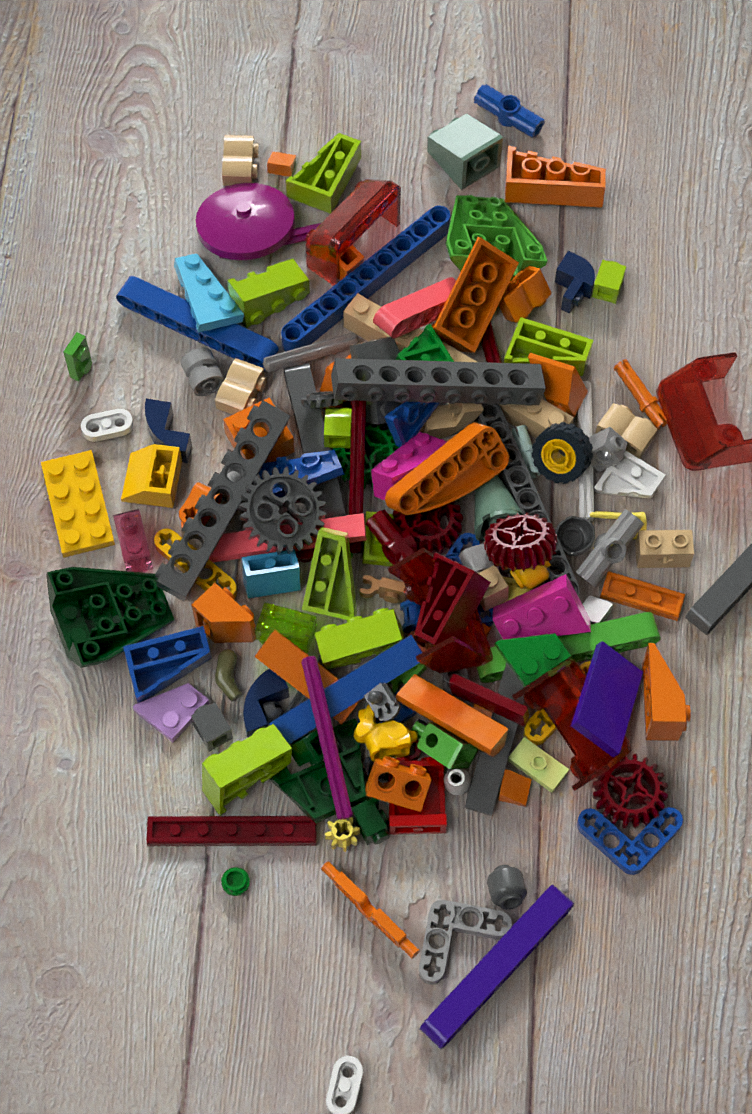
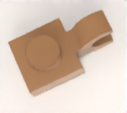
M369 575L363 576V583L371 585V588H360L359 595L361 597L371 598L379 594L380 598L389 603L406 601L408 583L384 577L378 580Z

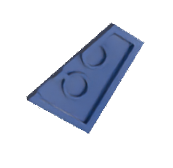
M335 450L306 453L300 458L287 460L286 456L277 457L275 462L264 463L258 473L260 479H262L263 471L266 470L271 476L275 467L278 469L279 474H282L285 467H288L289 475H293L297 469L299 471L298 478L302 479L305 475H308L306 481L308 485L313 482L320 484L344 474ZM278 487L272 489L276 497H285L283 489Z

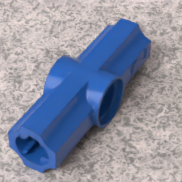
M486 84L478 89L474 97V103L497 116L501 125L505 127L513 126L531 138H536L544 126L545 119L521 106L520 100L514 95L505 96Z

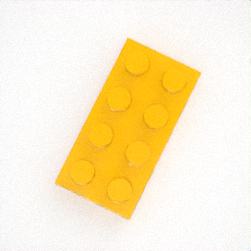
M92 450L41 462L63 558L115 545Z

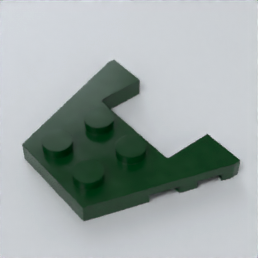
M355 718L333 727L334 735L343 751L339 753L351 807L367 800L360 743L354 738V731L357 727ZM324 760L294 774H290L286 766L269 779L315 824L336 815Z

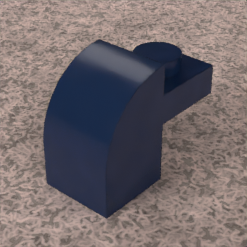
M567 251L557 267L555 283L567 288L562 298L561 310L569 314L574 306L578 307L583 297L591 298L595 281V272L592 265L585 258L570 251Z

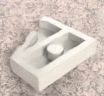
M625 450L622 461L606 469L595 485L594 492L651 499L666 475Z

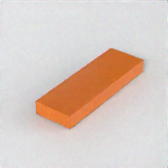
M608 571L600 598L678 621L685 594Z

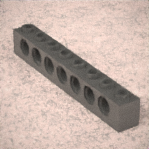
M335 358L331 373L334 400L516 404L530 406L540 405L546 389L541 364Z
M264 400L259 407L254 405L247 417L250 423L246 429L240 428L234 439L237 442L236 447L233 451L228 449L221 461V464L225 466L220 474L217 472L213 474L208 483V486L211 487L208 495H201L195 506L198 512L194 519L188 517L181 530L185 533L180 542L178 540L174 541L168 552L171 555L167 565L162 562L155 574V577L158 578L156 586L182 601L186 600L238 510L239 505L242 503L241 495L248 492L246 490L247 484H253V478L260 472L290 419V415ZM257 427H262L266 430L267 435L265 437H258L253 430ZM244 449H249L254 453V458L244 459L240 452ZM235 471L241 475L242 479L238 482H233L229 480L227 474ZM224 494L228 497L229 502L223 505L218 504L214 496ZM205 516H210L215 520L216 524L212 527H205L201 523V519ZM191 539H198L202 543V548L192 550L187 542ZM179 561H183L188 564L189 570L186 573H179L175 570L174 565Z

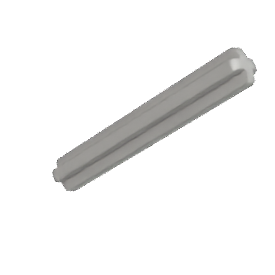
M348 333L265 357L263 359V366L267 372H272L350 349V345L357 344L358 339L355 333Z

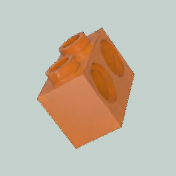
M384 756L383 759L375 757L365 787L366 795L421 812L431 783L430 775L426 772V769L415 764H410V767L401 765L399 760L389 756ZM387 772L393 775L391 781L387 783H382L378 780L382 773ZM409 781L420 783L419 787L414 791L405 789V785Z

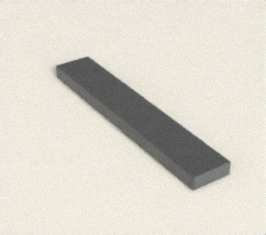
M506 662L498 694L523 705L529 686L523 687ZM495 713L492 714L491 719L509 728L505 746L494 757L480 751L464 806L466 809L489 816L492 815L518 725Z

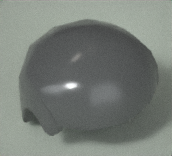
M569 516L562 520L555 530L564 553L569 556H581L591 549L595 541V527L586 517Z

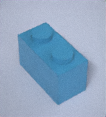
M293 549L291 554H288L287 550L281 551L280 555L277 552L242 557L243 582L248 599L300 590V567L295 549Z

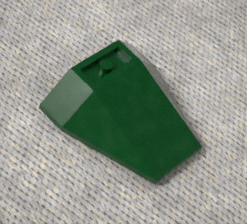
M69 567L49 571L46 574L50 612L67 657L80 668L108 662L124 652L123 646L139 643L174 622V617L164 591L156 586L158 578L155 577L154 573Z

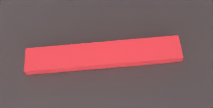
M364 513L320 519L325 523L324 528L348 533L349 543L367 540ZM280 525V530L284 534L292 533L290 525ZM245 530L223 534L209 560L215 563L277 551L276 547L273 546L267 552L266 543L257 547L259 539L255 537L249 540L252 531ZM310 536L313 542L311 545L303 542L302 550L315 548L317 538Z

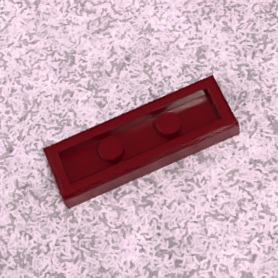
M457 674L452 675L449 681L452 694L525 727L530 719L527 706Z

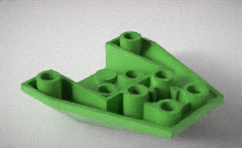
M456 195L446 239V247L451 261L460 271L478 237L486 240L519 262L510 281H512L517 273L528 266L541 269L547 265L548 261L542 245L503 198Z

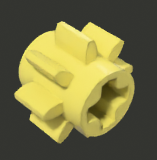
M353 817L349 818V820L339 819L334 823L331 821L327 822L328 828L332 831L325 833V839L333 840L331 844L333 850L338 846L343 848L344 852H347V847L350 844L357 846V839L353 835L360 834V828H353ZM344 830H347V835L342 834L340 837L338 836L337 831L342 833Z

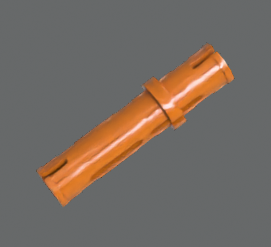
M627 359L617 363L613 369L640 405V411L646 413L657 430L661 429L660 426L662 428L666 426L670 419L658 405L659 400L657 397L651 395Z

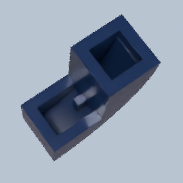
M146 398L145 416L149 434L154 444L180 447L182 462L188 464L192 448L190 433L170 430L174 415L171 402Z
M270 668L254 681L245 698L243 715L247 738L252 736L256 730L268 727L267 720L261 709L262 703L268 701L279 702L289 698V687L286 681Z

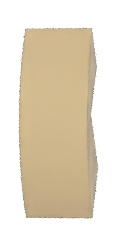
M449 403L448 405L437 406L419 432L439 439L445 438L472 423L483 412V407L481 404Z

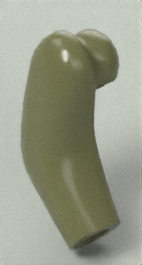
M225 649L218 656L215 681L223 693L233 702L242 695L234 680L237 655L233 650Z

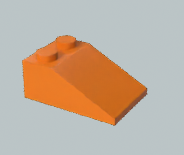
M648 643L642 662L646 740L679 741L682 731H686L687 722H690V705H685V694L655 643Z

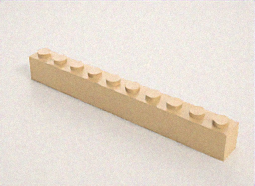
M357 293L343 311L344 327L367 341L390 337L373 323V318L381 306ZM418 328L398 338H394L399 351L401 352L405 347H408L410 342L415 337H418L423 330ZM442 342L454 362H477ZM541 399L540 405L499 404L508 423L515 427L526 425L529 435L537 438L552 424H560L561 422L573 424V416Z

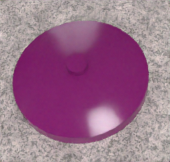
M239 183L219 189L204 200L196 215L197 234L203 246L215 255L231 260H252L277 251L289 240L295 227L294 209L287 196L271 186L259 183Z

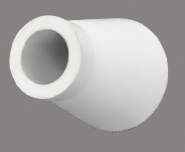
M450 769L444 776V787L453 795H462L471 786L470 774L465 769ZM454 775L462 777L459 783L451 781Z

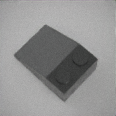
M392 337L350 345L351 359L396 360L397 355L400 353L395 339ZM366 401V423H386L384 418L386 414L404 402Z

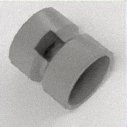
M202 347L191 350L181 359V366L185 375L189 378L194 394L206 396L219 390L224 377L219 367L216 366V360L209 348Z

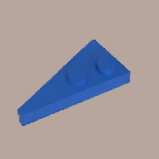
M404 402L386 414L384 418L396 446L401 447L412 439L440 403Z

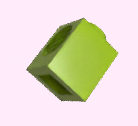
M602 259L594 283L592 297L616 304L627 266L615 261Z

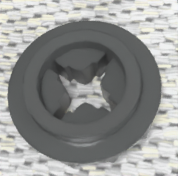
M333 391L306 394L305 398H301L302 406L306 408L331 407L340 405L343 400H334Z

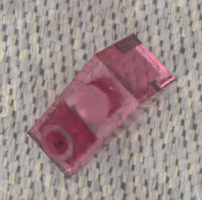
M139 509L113 515L126 571L143 572L152 570V560Z

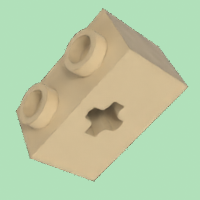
M639 530L635 542L637 568L690 567L694 556L692 530Z

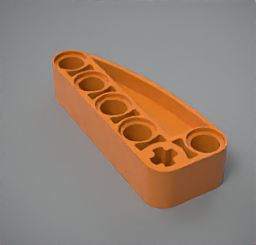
M477 422L471 423L394 484L385 495V503L389 508L405 515L426 512L441 507L474 491L504 470L509 463V454L494 428Z

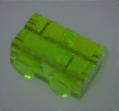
M265 602L255 628L256 639L263 645L274 629H276L301 650L308 653L317 628V616Z

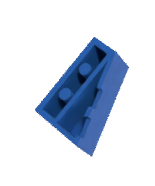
M204 626L123 646L137 703L151 698L211 659Z

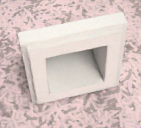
M591 595L582 604L590 618V624L604 622L613 607V604Z

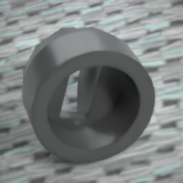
M268 701L261 704L268 725L284 713L281 704L276 701Z

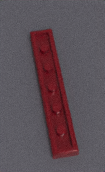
M148 816L146 844L147 846H316L317 823L315 824L308 816Z

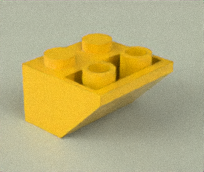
M153 444L130 453L121 502L173 508L182 465L180 447Z

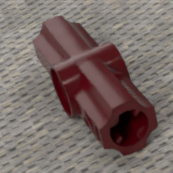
M385 509L378 511L367 520L365 525L381 543L383 554L387 560L394 565L397 564L414 586L425 581L433 573V569L418 552L415 539L409 532L402 531Z

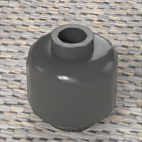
M500 865L487 878L493 904L502 909L517 908L526 898L527 889L523 874L516 867Z

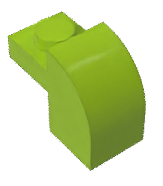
M326 407L324 447H351L352 408Z

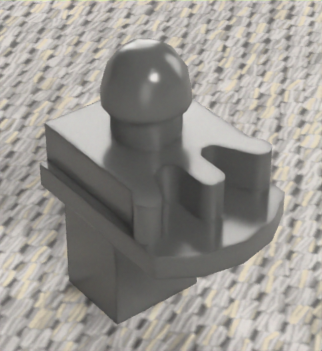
M379 683L364 695L375 713V717L380 721L392 720L400 711L401 706L396 700V694L386 683Z

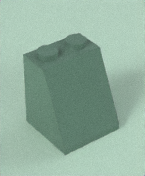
M466 113L460 118H454L443 128L434 130L427 138V152L456 185L463 190L500 167L503 137Z

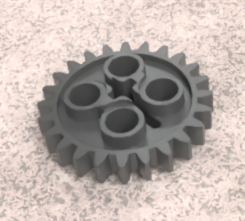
M275 467L271 476L265 470L262 473V479L257 476L253 478L255 486L247 484L246 490L249 493H242L241 499L247 502L241 503L238 508L246 511L239 517V520L247 521L242 529H251L252 532L249 540L257 537L259 539L257 547L266 543L267 552L273 546L276 547L277 554L279 555L285 547L288 554L292 553L293 546L301 551L303 549V542L311 545L313 541L310 536L317 538L318 530L316 528H321L325 524L319 520L326 516V512L319 510L326 504L325 501H318L322 491H313L317 483L313 482L308 485L306 483L308 475H305L302 479L298 478L299 471L297 469L293 475H289L288 467H285L282 474H279L278 469ZM276 487L283 489L285 497H276L272 489ZM262 497H267L269 501H264ZM303 503L307 507V512H298L295 509V504ZM285 507L287 509L283 515L279 514V509ZM261 508L268 510L270 518H261L257 510ZM296 520L301 521L302 525L297 524ZM280 525H290L292 533L284 534L280 530Z

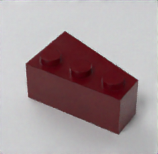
M435 552L433 561H435L433 575L428 577L427 585L429 586L426 601L422 602L415 635L452 655L491 582L477 572Z

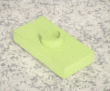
M525 737L507 760L551 793L554 792L569 772L566 766Z

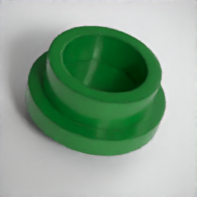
M239 867L226 870L221 878L223 890L231 896L244 894L250 885L249 875L244 869Z

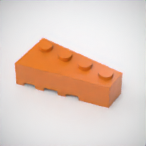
M508 146L505 202L603 208L606 169L579 162L568 164L562 161V158L554 156L551 159L539 157L537 152L529 150L527 153L518 152L516 147Z

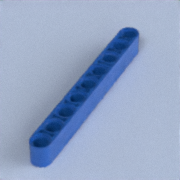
M440 205L432 207L285 324L281 330L283 350L286 352L315 342L344 318L343 311L357 293L368 299L448 234L450 211Z

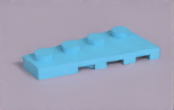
M197 253L175 258L174 268L180 285L184 287V296L190 304L192 318L196 320L197 332L243 322L244 313Z

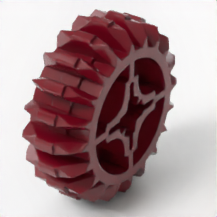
M455 501L426 512L413 514L415 521L410 528L406 523L409 515L395 510L392 512L393 520L402 531L409 532L415 539L418 552L422 554L423 550L428 551L430 557L433 555V550H437L441 554L443 546L450 549L452 541L458 539V533L462 532L463 527L461 524L463 522V515L460 514L461 508L459 505H454ZM445 515L449 523L443 530L440 521L441 517Z
M517 513L515 516L507 515L505 519L498 518L497 523L490 524V529L486 530L484 537V550H486L488 560L492 561L496 567L501 566L502 570L508 568L512 572H515L517 569H522L524 572L528 568L535 570L537 565L544 566L545 561H551L552 555L556 554L557 534H555L553 524L549 523L547 518H540L538 514L530 516L529 513L525 515Z
M625 753L622 754L621 761L616 757H612L610 760L611 765L604 762L601 767L603 771L596 772L595 777L597 780L593 781L592 788L596 790L593 792L592 798L599 800L596 803V808H605L602 815L605 818L612 815L611 823L613 825L618 820L623 821V828H627L628 823L632 822L633 827L636 829L639 827L640 821L647 826L650 823V818H657L659 816L658 811L664 810L665 804L663 801L668 799V794L664 792L667 790L668 784L661 782L664 778V772L655 773L658 767L657 763L649 767L647 765L649 759L645 757L642 762L637 761V754H633L631 760H628V756ZM621 773H633L632 776L627 778L615 777ZM641 778L645 779L649 784L652 795L641 785ZM635 782L633 793L629 794L628 798L625 799L627 793L626 790L628 789V787L631 788L632 784ZM608 786L619 796V804L615 803L611 798ZM631 804L646 805L640 809H626Z

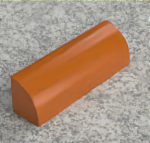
M274 629L254 657L304 696L310 698L302 666V659L309 657V655ZM318 663L324 689L339 680L338 677ZM361 700L338 713L333 718L343 724Z
M416 674L396 694L398 702L491 757L497 755L505 746L509 728Z

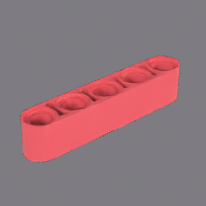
M449 277L382 306L376 312L373 323L394 339L436 321L456 279Z

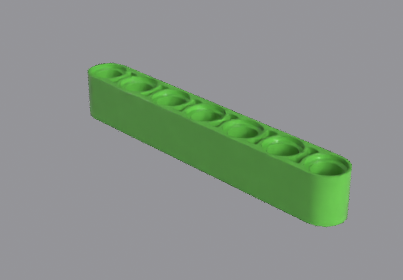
M645 612L591 624V632L557 636L571 655L568 660L557 667L591 660L596 645L601 641L618 653L647 647L648 643L656 644L661 640L653 613ZM496 646L482 649L473 655L482 683H490L502 679L506 661Z

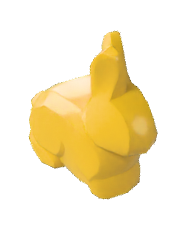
M369 704L365 709L358 711L360 722L354 731V738L358 743H366L372 761L375 760V757L395 756L400 758L409 755L410 746L418 738L416 731H410L403 723L395 720L377 724L375 713Z

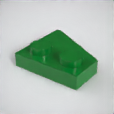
M431 324L427 325L424 331L418 337H415L409 346L405 347L396 358V360L454 362Z
M555 633L498 640L494 644L524 688L571 657Z

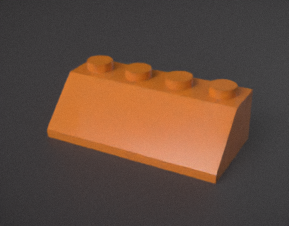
M478 237L433 327L439 338L460 352L475 353L519 262L486 240Z

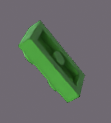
M76 332L63 353L70 378L79 382L82 376L90 371L92 360L86 336Z

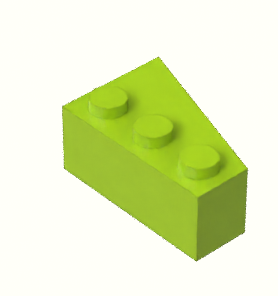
M293 258L268 266L266 272L256 275L253 271L247 273L248 278L236 281L235 278L227 280L229 295L244 313L242 323L246 328L260 324L266 317L283 311L286 306L295 301L303 300L310 293L309 279Z
M520 317L505 355L504 363L530 364L528 355L533 353L575 366L579 375L583 376L591 356L593 339Z
M324 527L319 529L302 610L344 620L357 616L348 533Z
M274 724L267 728L256 730L247 739L236 741L225 751L219 754H212L202 763V792L221 816L227 811L224 806L238 796L242 800L248 795L246 790L259 780L262 784L289 765L292 757L291 746Z

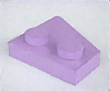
M187 683L137 703L133 706V710L173 743L192 723L191 715L194 714L195 710L202 705H209V699Z

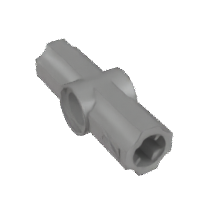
M625 509L608 532L600 534L596 538L594 550L576 573L596 587L610 567L624 559L627 551L626 547L643 527L644 523ZM613 544L612 549L607 552L609 546Z

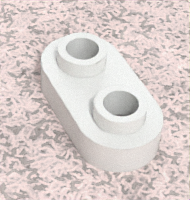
M114 409L86 416L81 422L83 436L92 442L125 436L133 428L132 416L125 409ZM119 423H124L121 427L116 426ZM94 428L99 429L97 432H91Z
M343 1056L334 1064L326 1096V1106L331 1114H351L355 1109L363 1076L362 1065L355 1057ZM350 1068L354 1074L352 1077L346 1078L342 1074L343 1070ZM342 1097L346 1099L347 1103L344 1107H338L335 1101Z

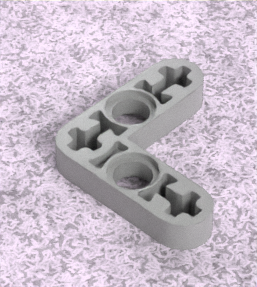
M447 900L434 902L429 910L420 958L419 976L421 980L429 985H435L443 979L452 931L491 939H501L512 927L510 916L500 910ZM440 908H445L446 914L450 915V917L446 916L444 918L443 929L431 928V925L437 927L438 915L434 914V912H439ZM466 913H474L477 915L479 922L476 926L468 927L463 923L462 917ZM483 915L488 916L487 922L496 923L497 919H502V924L506 925L507 928L502 927L501 931L497 932L494 925L486 924V930L481 929ZM433 935H440L444 938L445 945L441 949H433L429 945V939ZM426 953L432 956H444L443 959L437 957L436 969L440 970V973H434L433 977H429L428 971L423 970L424 968H429L431 956H425Z

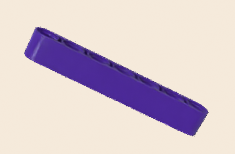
M552 884L427 1017L419 1029L442 1050L573 908L574 903Z

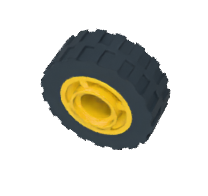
M566 422L552 424L533 443V452L531 454L534 459V466L537 467L538 472L544 475L547 480H552L554 483L563 482L565 484L569 481L573 482L587 470L593 458V447L589 442V437L583 433L581 428L575 427L574 424H566ZM559 449L565 453L566 457L560 454Z

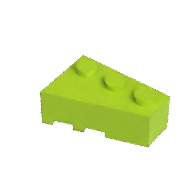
M338 133L318 151V155L310 162L304 163L302 169L296 175L290 176L286 180L287 198L332 214L361 160V141Z
M388 608L378 609L373 612V615L365 618L362 616L352 617L347 620V623L342 625L329 624L323 626L321 631L315 632L322 663L327 670L360 663V659L373 655L377 656L405 639L399 618L394 609L389 610Z

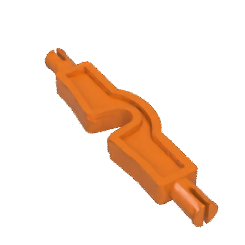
M327 861L321 867V871L333 881L334 885L398 948L403 949L411 959L420 952V949L407 938V935L380 908L376 909L373 907L368 896L342 871L339 872L330 861Z

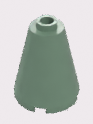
M498 475L475 489L474 533L478 541L481 540L483 544L486 530L490 529V524L497 523L498 518L505 519L507 515L515 516L517 513L524 515Z

